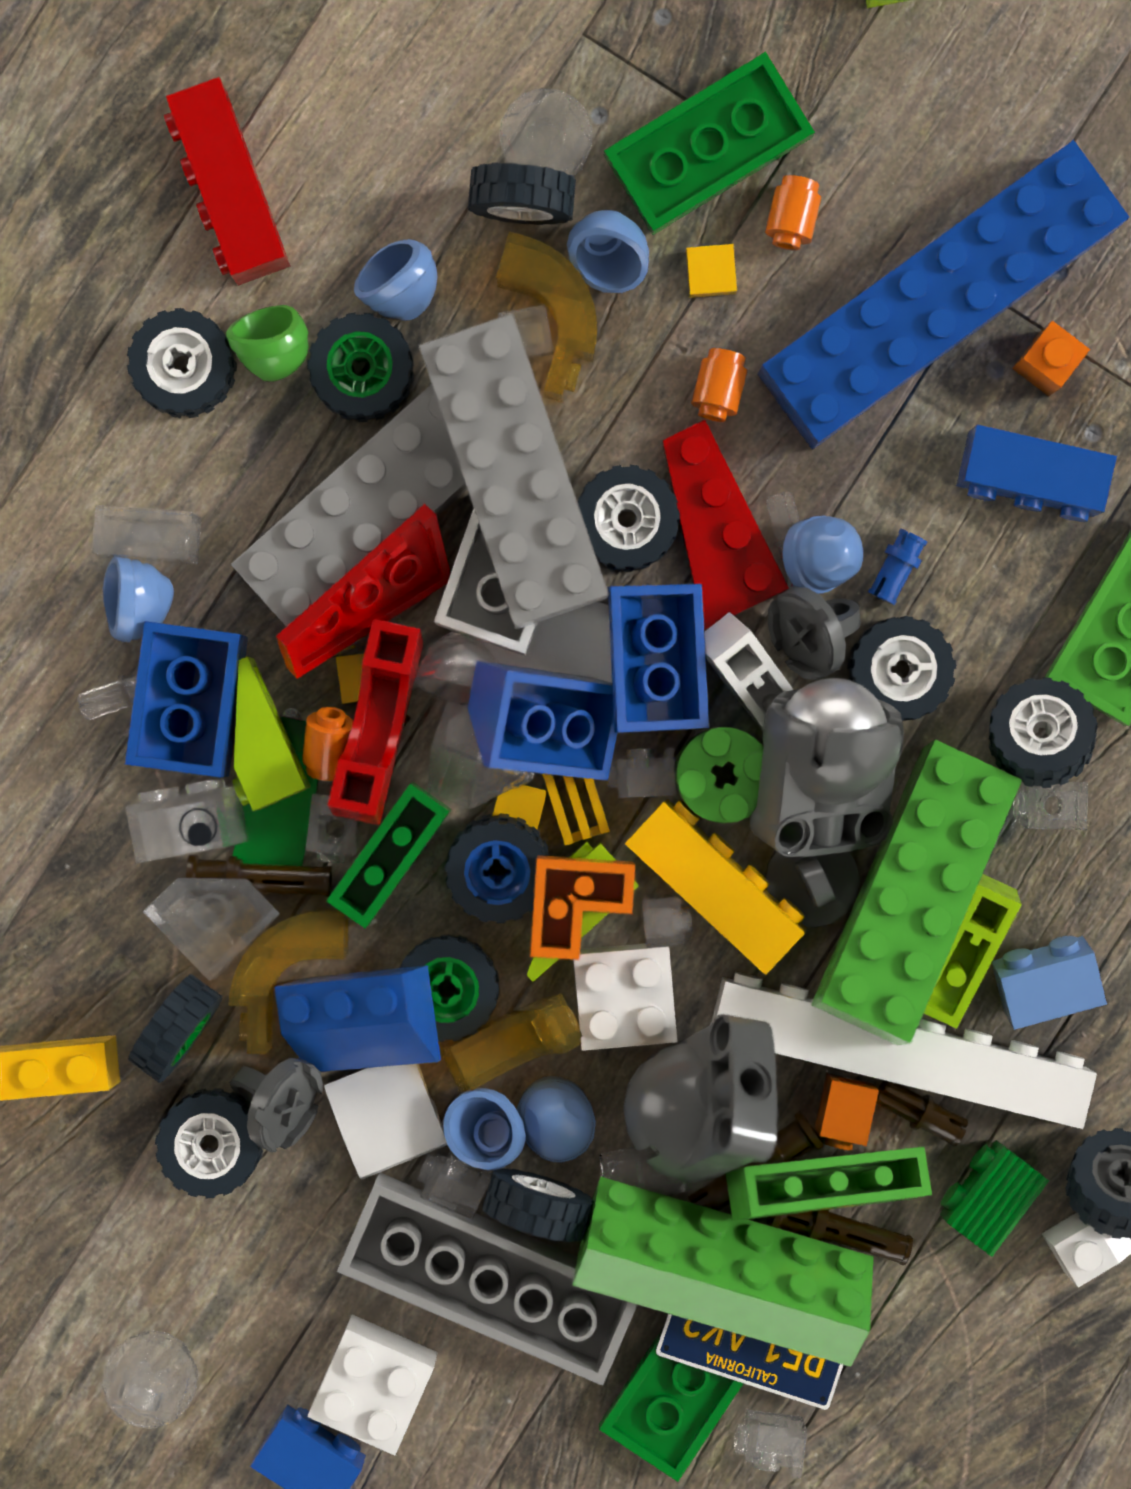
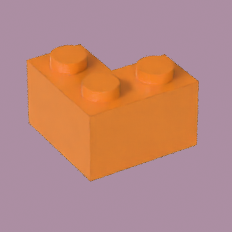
M538 855L530 957L580 960L583 911L632 914L635 863L630 861Z

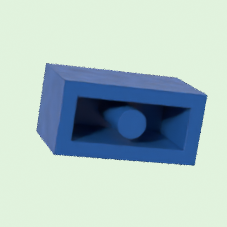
M287 1404L257 1450L250 1467L284 1489H350L362 1471L366 1457L365 1454L360 1452L361 1447L359 1444L345 1434L338 1433L335 1436L320 1426V1422L307 1417L309 1414L307 1409L298 1408L295 1410Z

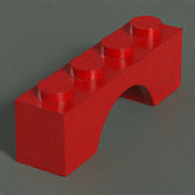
M377 619L372 621L362 662L361 684L354 721L344 752L338 760L327 805L334 816L380 826L424 643L421 629Z

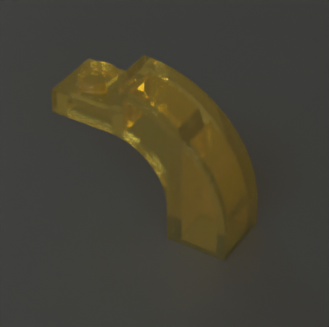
M509 231L496 276L497 287L536 299L553 316L558 329V341L544 388V397L563 403L566 390L575 392L582 365L574 363L575 358L589 362L594 361L597 340V317L594 302L578 270L560 252L539 240Z
M318 908L307 910L280 921L259 936L241 958L232 979L228 1006H247V1013H241L239 1020L240 1041H247V1054H267L272 1048L274 987L287 967L308 959H345L348 956L349 917L338 909Z
M562 993L503 1015L483 1025L477 1033L471 1036L467 1035L460 1041H452L439 1049L459 1091H472L528 1061L544 1055L563 1054L581 1045L579 1038L583 1037L575 1015L568 1007Z

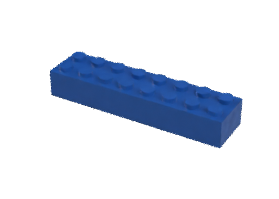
M1072 140L762 364L757 375L813 450L1111 235L1130 217L1077 143Z

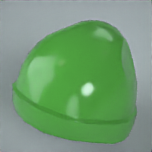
M287 305L269 306L250 312L231 324L226 332L231 350L235 352L240 362L247 370L265 382H275L290 376L303 364L308 354V330L305 322L293 307Z

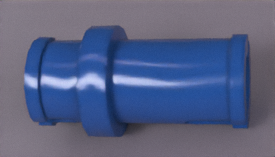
M904 529L899 530L893 545H887L884 553L888 556L872 587L868 590V593L894 606L912 569L919 568L922 560L918 557L924 546L928 543L926 540L911 532L908 533Z

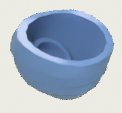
M613 210L595 211L576 223L569 233L567 241L568 259L576 274L590 287L604 293H623L636 288L644 280L649 265L647 240L639 226L625 215Z
M410 239L400 240L381 248L368 260L360 271L354 285L355 295L365 305H368L370 309L378 311L380 315L386 318L401 321L417 318L429 306L437 286V269L432 252L423 243Z
M814 516L801 520L789 528L783 544V562L790 582L794 586L806 587L819 594L829 592L855 576L861 568L864 550L859 534L849 522L831 516Z
M114 556L109 562L103 581V602L109 631L114 639L121 642L141 639L144 621L163 623L173 601L174 588L170 579L160 573L154 566L148 563H141L137 559L131 560Z
M548 1076L534 1081L524 1090L517 1106V1111L523 1120L526 1134L525 1141L542 1159L551 1162H565L577 1158L588 1149L594 1139L596 1121L590 1101L577 1084L562 1077Z
M478 1088L463 1092L452 1101L444 1117L443 1130L447 1145L459 1160L473 1168L482 1170L501 1169L511 1164L524 1148L526 1134L522 1118L515 1106L505 1095L493 1089Z

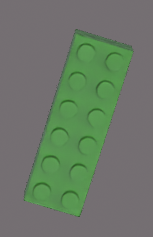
M936 739L922 748L892 816L893 825L887 838L879 846L811 1003L812 1006L893 1044H911L1022 779Z
M600 1176L592 1197L594 1203L583 1240L580 1243L572 1286L839 1364L852 1366L870 1332L874 1256L748 1219L732 1221L731 1214Z

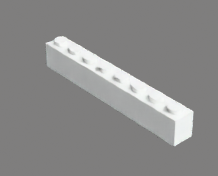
M735 972L734 979L722 977L711 1024L719 1014L765 1021L772 1028L776 1054L1084 1129L1097 1073L1083 1066L1085 1059L1059 1051L1056 1052L1055 1059L1037 1055L1039 1047L1015 1040L1010 1041L1009 1048L992 1044V1035L971 1029H965L963 1036L945 1032L946 1024L927 1018H921L911 1044L896 1045L812 1006L813 999L807 998L809 992L807 989L781 983L779 991L761 987L762 978Z

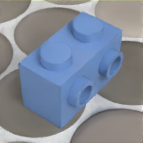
M1083 936L1058 937L1052 940L1048 946L1033 950L1025 948L1011 950L1005 953L1003 958L992 961L1003 1010L1014 1030L1107 1005L1095 953Z

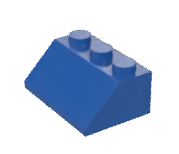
M702 584L607 587L609 594L608 609L615 733L709 728Z
M144 621L125 765L220 778L229 777L236 726L238 661L246 657L247 636Z
M482 661L476 662L468 712L484 766L608 781L617 738L614 727L613 688L611 682L588 676Z
M428 965L301 978L274 987L281 1035L299 1058L313 1064L320 1072L441 1061Z

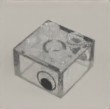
M224 779L187 784V794L181 796L179 795L178 787L138 794L140 803L125 806L136 863L228 847L250 841L244 808L234 787H226Z

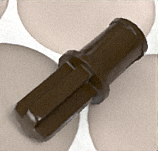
M886 1080L880 1084L876 1103L909 1121L912 1129L918 1130L921 1128L948 1142L953 1147L957 1146L966 1133L964 1128L968 1126L966 1118L960 1117L934 1103L933 1097L928 1094L921 1097L897 1083Z

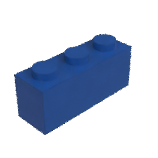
M976 425L968 431L956 486L967 488V495L975 499L995 501L996 495L1015 499L1013 506L1020 509L1040 512L1042 507L1046 506L1060 509L1059 516L1064 519L1088 522L1089 516L1094 517L1105 512L1117 456Z

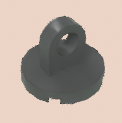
M795 586L781 593L776 600L771 602L768 608V629L774 647L777 651L784 650L789 658L785 661L787 666L804 679L817 681L839 670L845 659V637L857 631L861 625L858 603L848 599L825 601L819 594L806 587Z
M775 850L767 864L765 878L770 885L766 890L779 902L784 897L791 901L805 915V918L801 921L804 926L816 928L834 923L849 911L857 898L860 877L856 861L849 852L788 857Z
M289 1058L277 1064L267 1075L248 1066H242L229 1082L234 1092L250 1105L247 1120V1130L250 1139L256 1145L269 1152H276L278 1147L287 1149L293 1146L307 1132L318 1112L319 1106L314 1104L316 1092L321 1095L323 1092L321 1072L313 1064L301 1058Z

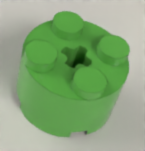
M731 727L712 728L695 735L683 746L675 762V784L680 798L695 814L712 822H739L751 816L757 807L763 745L749 733ZM728 762L732 765L730 774L734 776V780L731 784L722 783L717 788L714 785L717 777L711 773L714 765L723 767Z

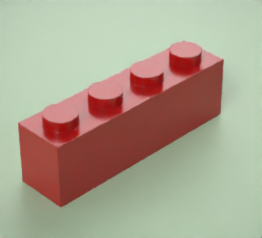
M220 77L167 95L166 99L171 112L164 114V119L173 141L182 140L187 157L180 159V163L190 187L198 184L204 200L197 203L196 206L205 230L214 229L220 246L214 247L212 250L221 274L226 275L230 273L239 286L291 267L230 98Z

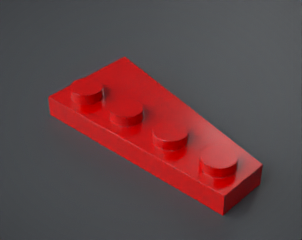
M704 419L664 439L662 446L672 491L677 499L681 532L690 565L693 584H702L705 631L730 612L735 616L789 589L706 420Z
M426 504L421 506L276 636L286 667L297 679L369 634L373 619L388 622L448 583L451 572L437 516Z

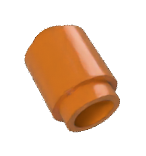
M786 175L783 176L781 185L775 187L765 233L773 238L772 244L774 246L797 251L800 250L801 244L811 243L821 202V196L818 194L820 186L818 182L802 176Z
M709 349L708 357L701 361L691 404L699 409L698 416L715 422H725L727 416L737 415L748 372L744 367L745 356L727 349Z
M322 707L318 711L311 713L306 720L302 761L306 766L307 774L317 780L334 781L338 760L344 752L351 732L353 720L339 708Z

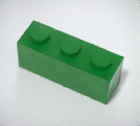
M410 783L326 901L366 929L452 809L416 783Z

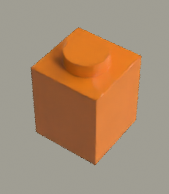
M1052 320L1037 334L1012 369L1049 397L1064 385L1090 349Z
M826 1073L815 1123V1129L819 1136L825 1137L824 1143L826 1145L843 1150H852L853 1144L867 1146L879 1092L873 1083Z

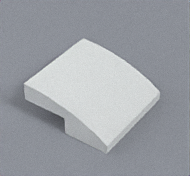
M419 1064L366 1068L324 1085L341 1135L360 1179H365L447 1146L440 1116L434 1100L429 1095Z

